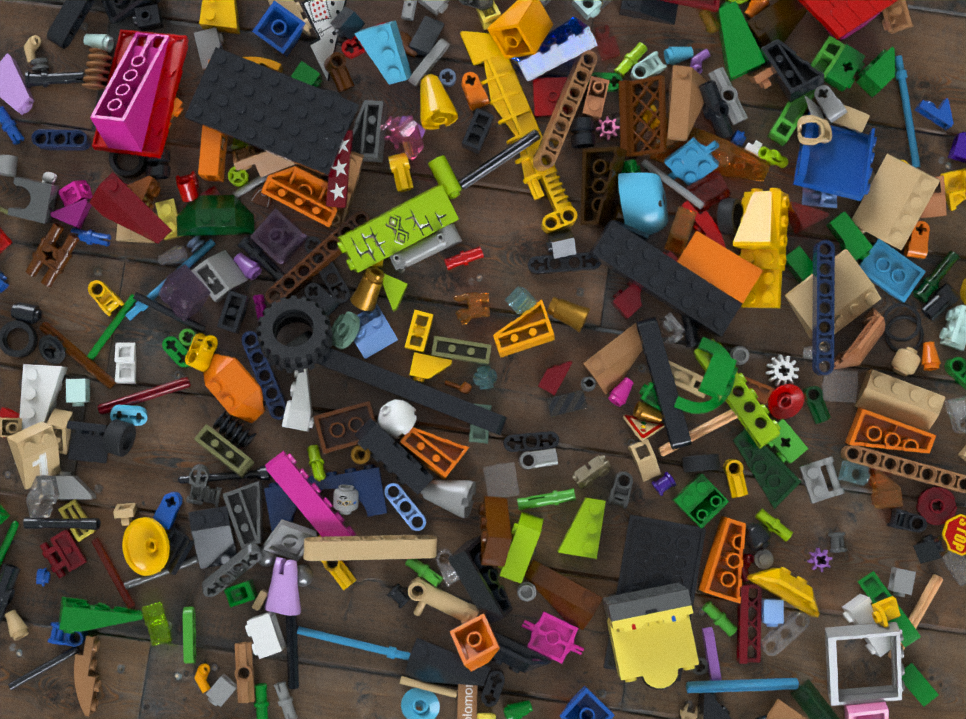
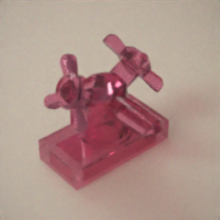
M409 115L400 126H397L396 123L401 120V117L398 116L394 119L392 116H389L385 124L380 127L381 130L388 128L391 131V136L386 135L384 140H390L394 143L395 149L399 148L398 143L403 144L406 157L414 160L424 148L417 123L413 122V116Z

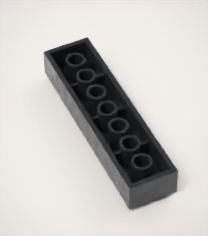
M613 220L607 223L588 254L715 337L723 336L742 305L736 299Z

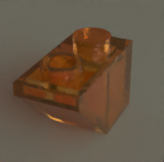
M678 206L664 249L682 255L697 212Z
M870 470L869 484L873 487L871 501L875 508L883 509L903 506L901 487L880 470Z

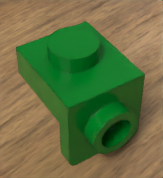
M649 382L647 385L644 384L639 391L641 395L639 399L660 411L654 384L652 382Z

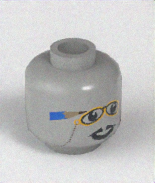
M340 485L339 488L334 490L333 507L340 511V514L348 515L351 514V511L358 508L359 492L353 485Z

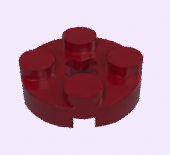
M929 487L919 495L916 511L926 519L928 524H945L946 520L954 517L956 514L955 497L945 488ZM939 501L941 509L934 511L932 504Z

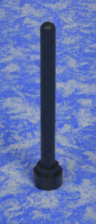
M263 465L257 468V470H249L243 478L235 472L212 473L208 478V482L246 478L269 481L270 474L266 470V466ZM201 474L200 480L205 479L206 474ZM189 475L178 477V482L180 484L189 483Z

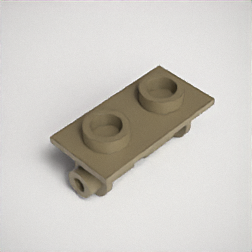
M598 455L588 462L591 467L590 470L584 465L574 472L572 478L577 482L580 489L591 486L595 479L608 474L612 467L604 455Z

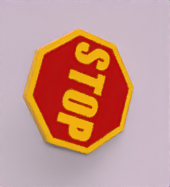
M962 514L946 520L941 535L947 543V550L960 556L966 554V516Z

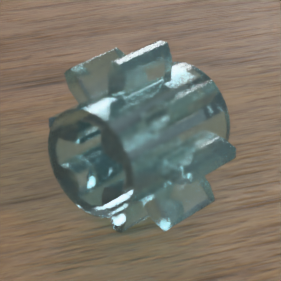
M490 366L478 367V372L473 376L474 383L480 386L481 390L493 388V383L497 381L496 371L491 369Z

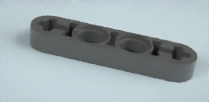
M256 544L246 546L202 582L203 594L207 597L216 596L259 562L262 558L260 547ZM238 563H242V564H243L242 566H239V567H235V566H234V565H236V564H238ZM222 575H229L226 578H220Z

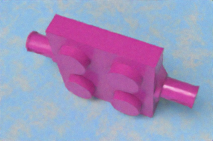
M543 611L536 624L526 619L523 623L525 624H522L521 627L532 631L527 645L528 648L561 664L570 651L580 656L582 655L581 651H584V648L574 644L578 627Z

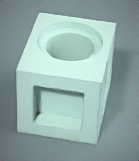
M572 0L571 4L588 20L590 17L594 18L600 13L602 2L600 0ZM589 1L593 6L586 8L583 6V3Z
M66 379V402L72 403V406H84V403L90 402V379Z

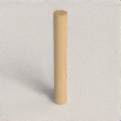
M401 676L399 683L456 698L458 691Z

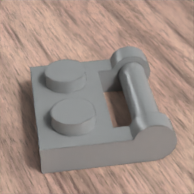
M832 456L799 467L812 504L845 493L843 487L840 486ZM820 466H826L834 490L828 491Z

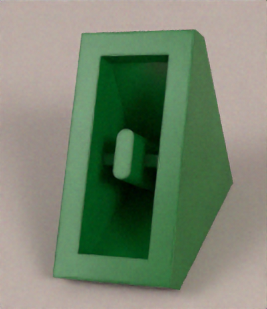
M253 579L224 589L230 607L252 601L258 596Z

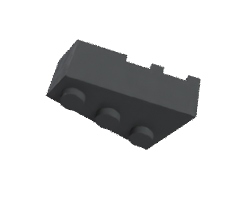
M364 100L355 121L351 151L364 155L363 161L383 163L388 106L384 101Z
M257 481L224 493L223 497L241 549L251 544L263 542L262 481Z

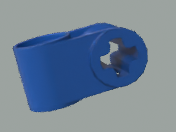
M175 491L166 494L152 518L165 529L170 530L176 520L177 513L183 502L181 494ZM175 497L174 501L176 503L171 505V501L169 499Z
M51 622L52 631L47 642L76 647L85 643L88 632L87 630L77 632L80 635V641L77 642L74 639V633H64L62 630H59V622Z

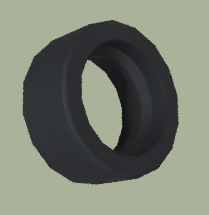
M110 152V166L115 173L123 178H136L144 172L147 166L145 156H139V164L135 169L130 171L123 170L117 162L120 153Z
M725 198L720 201L717 221L721 234L736 235L741 223V217L743 216L740 199Z
M12 321L1 328L0 348L5 354L22 358L30 355L35 350L38 342L37 332L28 323ZM15 328L24 329L29 336L28 345L19 351L11 349L7 343L9 332Z
M719 454L682 457L684 472L720 469Z

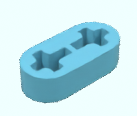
M115 405L110 413L112 421L118 419L135 426L145 424L148 418L147 410L141 406ZM117 411H121V418L117 417ZM137 413H141V419H137Z

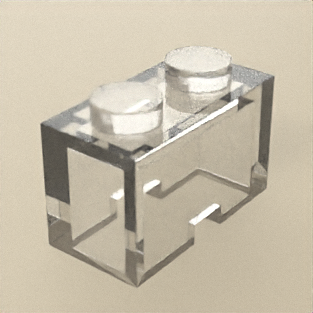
M40 475L35 477L26 497L30 518L50 516L53 504H56L60 495L56 476Z

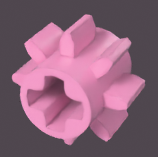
M606 116L604 122L602 120L598 121L601 127H597L596 131H600V139L606 137L607 141H609L611 136L617 137V133L614 131L619 130L620 126L615 125L616 119L612 121ZM611 126V130L604 131L605 127Z

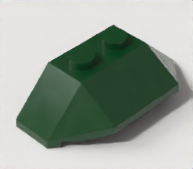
M199 195L197 199L190 201L176 217L177 236L255 234L254 215L235 195Z

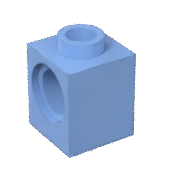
M762 598L761 622L766 624L767 627H778V624H784V600L780 598Z

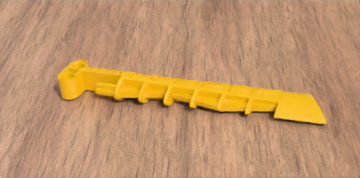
M461 31L460 35L473 65L484 63L487 79L482 81L481 84H488L491 100L489 103L493 105L502 118L498 121V124L506 123L515 136L507 140L506 143H515L532 130H537L541 136L538 141L520 152V158L515 160V164H522L523 182L528 185L533 199L538 200L545 196L538 181L541 180L554 212L547 214L543 218L542 230L548 234L571 227L577 219V211L573 208L572 203L567 200L569 196L564 193L566 189H562L563 183L559 182L560 176L556 175L558 171L555 164L545 171H538L533 166V159L543 136L510 59L504 58L489 33ZM542 157V163L547 165L546 159ZM570 213L573 216V220H565L563 214ZM547 220H552L555 222L556 226L554 228L547 227L545 222Z

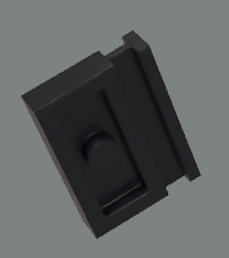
M174 526L168 534L170 550L167 563L164 566V569L168 570L172 575L177 574L195 543L180 528Z

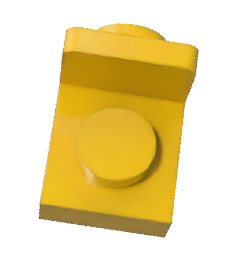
M893 596L872 604V617L876 623L884 628L889 626L888 621L901 616L897 600Z

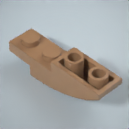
M351 151L346 208H337L338 211L331 226L339 228L347 219L361 173L360 169L364 158L362 154Z
M96 634L87 635L84 652L75 654V688L85 716H90L94 711H97L99 701L96 699V696L102 684V681L99 680L100 674H93L97 666L95 654L100 648V640H98V635Z

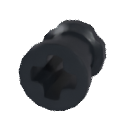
M399 583L387 594L388 597H391L398 604L400 609L411 599L402 590Z

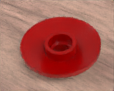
M784 384L776 388L768 399L770 414L777 419H789L795 416L804 403L802 390L793 384Z

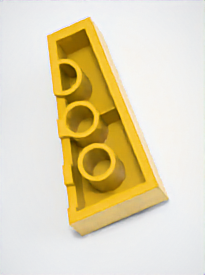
M202 0L199 24L203 30L216 27L218 32L240 34L236 0Z

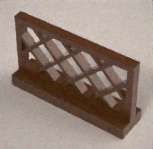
M660 75L632 81H619L620 148L627 150L625 158L635 159L639 156L666 153L665 76ZM659 81V88L654 93L650 87L654 82ZM641 84L644 89L638 96L635 94V85ZM648 91L652 97L646 104L642 98ZM657 99L659 101V108L654 112L650 107ZM640 102L644 108L638 115L636 113V106ZM649 110L653 116L646 122L642 118ZM657 118L660 121V126L655 131L651 125ZM641 121L645 127L638 133L636 126ZM649 129L653 135L647 142L643 136ZM656 138L660 140V148L654 149L651 146ZM641 140L645 146L641 151L637 152V144Z

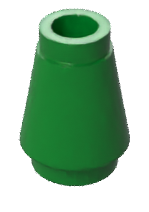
M529 700L508 704L503 708L506 719H521L533 711Z

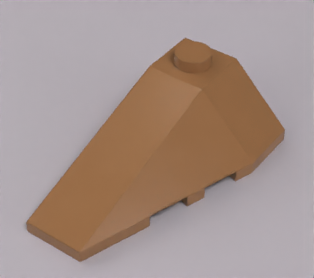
M677 65L672 67L669 81L667 139L687 141L704 104L699 85L708 81L692 67Z

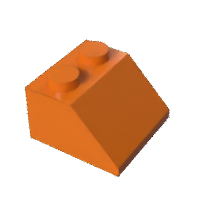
M484 613L450 631L464 666L471 672L489 663L500 649Z

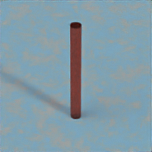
M99 538L92 540L91 542L127 608L135 606Z

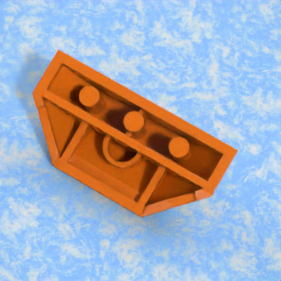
M297 165L268 175L261 193L329 228L338 211L335 207H326L328 181Z
M215 353L209 368L203 372L205 386L230 415L249 423H254L265 412L261 386L237 358Z

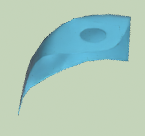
M619 173V194L625 224L649 235L662 230L668 223L666 194L660 176L654 173ZM660 200H661V203H662V207H660V206L658 205V202H659Z

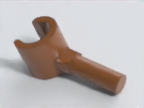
M447 380L444 384L456 388L464 394H468L472 389V386L465 381L461 386Z

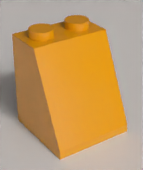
M517 0L487 30L504 58L507 59L536 54L552 28L553 23L540 0Z

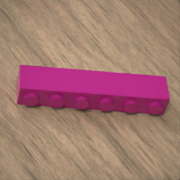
M282 451L265 465L269 474L322 537L357 535L351 526L346 527L343 523L345 521L343 516L339 512L335 513L331 507L333 505L327 497L323 499L319 494L321 490L316 483L311 484L309 482L307 472L295 465L297 461L291 453L287 455L285 451Z

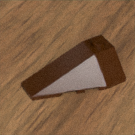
M534 559L524 575L565 621L581 630H584L602 600V596Z

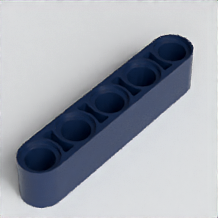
M248 331L243 334L241 339L257 382L261 386L262 394L271 416L274 419L283 420L284 414L278 417L275 414V409L278 406H282L285 410L287 402L273 367L267 362V358L263 356L262 362L255 363L254 356L257 353L262 354L257 340V334L253 331ZM254 335L256 342L250 346L247 344V338ZM264 371H269L270 378L267 381L261 379V374ZM272 388L277 390V396L274 399H270L268 396V392Z

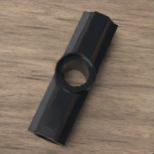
M711 80L699 85L705 103L703 113L707 120H711L716 138L722 140L732 136L733 131L727 117L729 107L727 102L721 99L716 82Z
M7 563L3 564L0 572V624L7 606L14 597V586L21 568Z

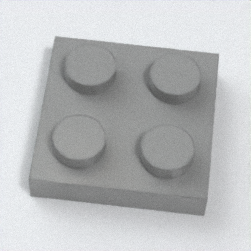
M282 519L263 544V549L298 561L304 554V539L307 537H317L315 530Z

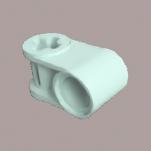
M658 51L651 53L634 65L630 73L631 81L654 77L667 68V65L663 64L658 57ZM635 71H642L644 76L638 77L635 74Z

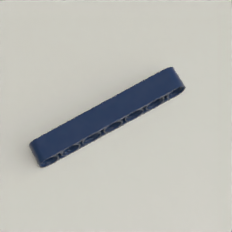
M828 240L817 243L813 248L812 369L815 374L820 376L829 375L834 370L835 247ZM821 245L827 247L828 252L826 255L820 252ZM821 264L827 267L828 271L826 274L821 273ZM821 284H825L827 286L828 290L826 294H823L820 291ZM821 303L827 306L826 313L820 311ZM821 323L827 325L825 333L820 331L819 326ZM821 342L826 343V352H822L819 349ZM822 361L827 364L825 372L819 369V364Z

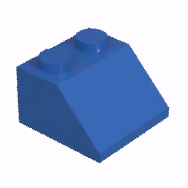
M274 0L252 32L288 57L297 44L306 23Z
M585 685L570 700L560 714L562 719H612L615 716Z

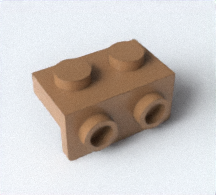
M898 0L882 11L884 30H888L891 34L914 26L906 0Z

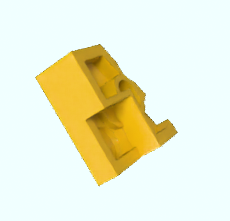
M966 168L940 174V176H944L946 202L950 211L957 209L956 206L966 200Z

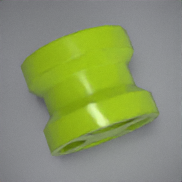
M234 166L228 172V179L234 186L242 187L248 183L249 175L246 170H236Z

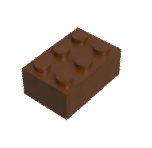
M371 401L313 416L323 454L358 445L359 439L355 436V433L370 418L377 423Z

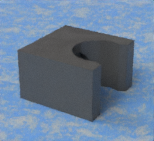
M14 177L13 184L25 187L30 193L31 201L24 209L21 207L8 208L7 215L40 223H52L53 217H51L50 213L55 211L59 185L24 177Z

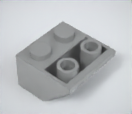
M226 250L207 258L191 270L211 298L217 303L227 297L229 290L234 292L249 281Z

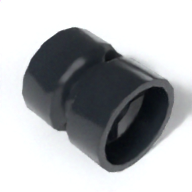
M579 117L573 119L570 126V131L574 133L570 137L571 148L583 149L596 145L595 134L591 133L594 130V118Z
M164 149L161 158L145 156V162L148 163L145 167V177L151 176L156 180L171 178V167L168 165L170 162V150Z

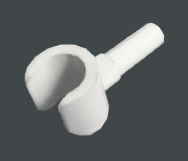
M45 172L42 182L54 184L57 175L52 172Z

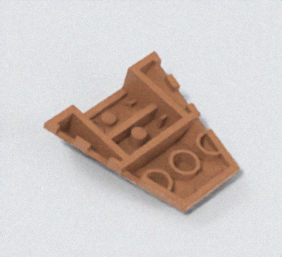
M873 307L862 321L866 326L850 348L839 352L834 358V369L860 365L884 333V317Z

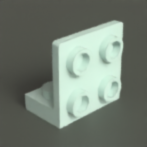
M966 305L956 306L948 310L945 320H947L946 326L942 328L939 338H941L940 344L964 351L966 345Z

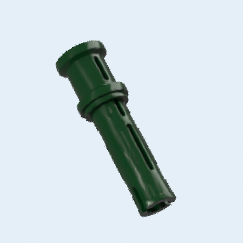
M949 251L933 273L922 280L923 283L918 290L913 291V296L926 304L933 291H937L939 282L960 258L959 255ZM947 264V266H946V267L943 269V271L939 274V272L941 271V269Z

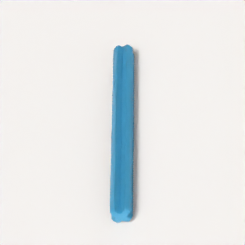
M797 678L686 682L687 693L796 690L798 689L799 681Z

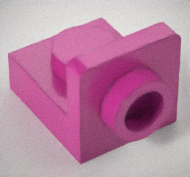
M86 180L73 181L58 191L65 207L93 197L91 188Z

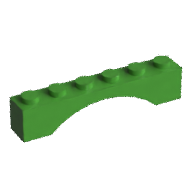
M829 36L821 46L811 66L817 71L824 73L826 78L846 45ZM816 89L805 94V96L812 100ZM804 95L791 103L787 102L767 135L769 139L781 146L787 143L797 127L798 120L803 116L808 107Z

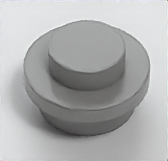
M736 346L731 350L730 356L737 360L736 365H743L749 359V352L743 346Z
M759 550L754 555V562L759 568L767 569L773 564V555L768 550Z
M530 582L521 583L517 589L518 597L523 601L533 600L536 596L534 584Z

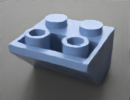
M376 304V308L373 311H363L358 314L360 327L354 342L365 359L398 340L378 304Z

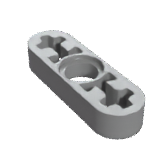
M441 38L412 73L408 81L415 87L419 86L420 81L432 70L447 51L450 44Z

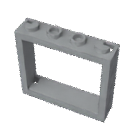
M888 622L889 626L886 628L878 623L825 628L827 689L831 706L902 700V691L905 689L902 675L905 674L904 665L901 663V658H904L901 641L904 638L902 629L898 628L896 622ZM890 636L892 685L838 689L836 640Z

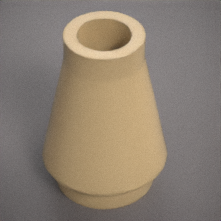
M16 610L5 614L10 637H13L14 640H19L29 634L28 626L17 614Z

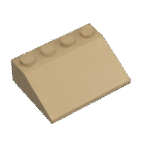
M887 154L870 185L869 193L862 199L852 221L857 227L902 250L938 186L940 179Z
M847 249L835 256L834 334L881 299L873 283ZM823 265L820 268L821 273L826 274L828 269L825 265ZM813 274L785 294L786 299L811 339ZM821 284L820 291L823 294H826L828 290L827 286L825 284ZM821 303L820 311L826 313L827 306ZM821 323L819 326L820 331L825 333L827 325Z

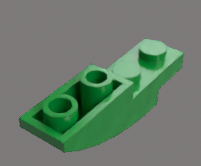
M874 571L858 581L873 604L892 596ZM898 605L901 616L888 622H896L898 628L902 629L904 640L901 643L906 648L921 638V636Z

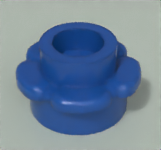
M736 130L730 143L735 148L737 146L741 147L746 140V136H744L745 131Z
M47 568L38 569L36 584H41L42 587L45 586V583L50 582L51 572L47 571Z

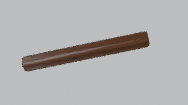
M43 322L40 325L39 330L45 335L58 336V340L63 341L62 345L67 348L65 352L108 389L114 387L116 384L115 380L48 322Z

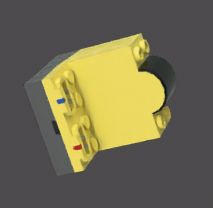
M673 583L602 598L617 673L621 680L632 682L637 680L636 677H640L648 687L655 690H664L677 682L680 668L691 670L695 668L694 665H699L689 614H693L689 590L679 583Z

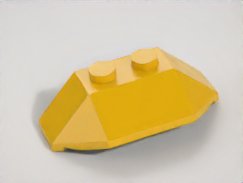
M784 567L770 568L747 576V579L811 617H819L820 614L812 587L807 585V580L799 576L795 578L790 575V570Z

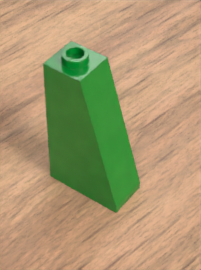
M727 1L721 4L716 13L725 71L729 80L733 81L762 67L766 61L737 2L730 3Z

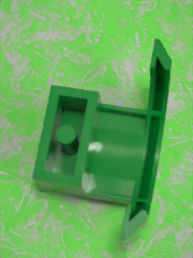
M705 337L702 338L698 349L711 354L712 358L698 391L711 396L712 399L706 402H693L678 396L674 405L675 408L692 414L707 413L723 404L732 391L735 375L738 367L735 366L737 360L731 358L726 349L720 344Z

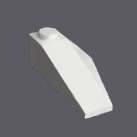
M306 368L302 373H298V370H295L294 378H296V382L293 381L290 389L292 401H287L282 427L309 432L310 428L313 429L315 421L314 417H312L308 368Z

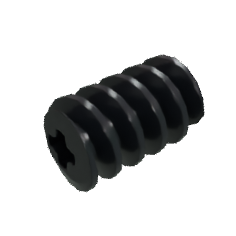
M226 410L215 421L213 428H220L219 434L226 432L224 438L226 440L231 438V444L237 443L236 447L238 449L243 448L244 450L253 441L257 433L249 435L251 428L249 427L244 430L245 423L243 422L238 425L239 418L232 420L233 415H226Z

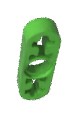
M195 607L183 608V657L185 664L196 662Z

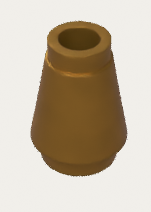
M644 401L636 403L633 416L640 420L660 423L662 414L659 410Z
M357 445L351 451V458L357 464H364L370 458L369 449L365 451L361 446ZM360 451L365 452L364 458L359 457Z

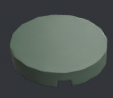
M348 311L345 315L341 314L335 320L331 328L333 346L344 349L353 342L360 327L358 315Z

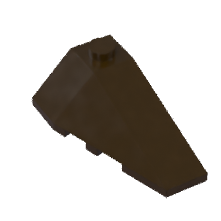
M779 0L747 21L760 51L762 47L777 39L783 43L787 40L808 11L798 0Z

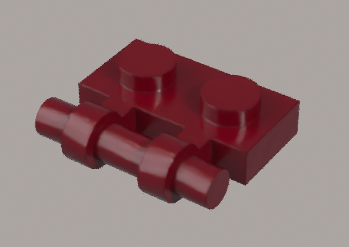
M65 529L50 539L54 545L51 548L47 542L40 545L43 551L42 555L48 559L52 566V572L56 573L59 579L66 575L62 569L65 566L69 572H72L88 562L69 529ZM56 551L62 559L61 562H58L54 555Z

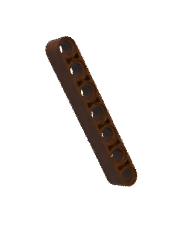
M365 211L354 213L268 289L266 299L269 304L274 302L271 301L274 294H280V298L286 297V299H291V296L296 295L322 269L327 267L331 261L333 262L340 256L342 252L339 247L335 250H329V245L338 243L337 237L343 235L345 231H351L360 226L357 224L360 218H365L366 222L370 221L369 215ZM317 255L324 257L321 263L314 262V258ZM302 269H309V273L306 276L300 275ZM294 281V287L287 289V282Z

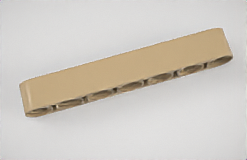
M434 535L307 537L304 539L303 559L307 561L435 558L437 556V536Z

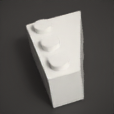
M859 594L841 607L844 610L843 616L849 623L852 622L854 625L876 623L872 617L873 609L870 604L872 603L870 597ZM890 636L864 638L867 642L865 646L872 655L875 654L881 657L891 650Z

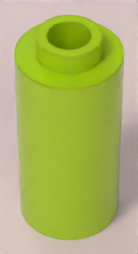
M445 155L430 161L428 165L438 185L443 186L450 200L458 197L462 188Z

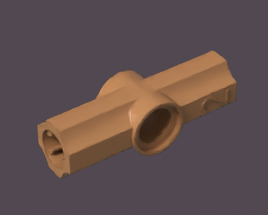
M252 642L235 643V677L237 679L238 703L255 702V668L253 666ZM244 667L249 670L250 674L248 677L241 675V668Z

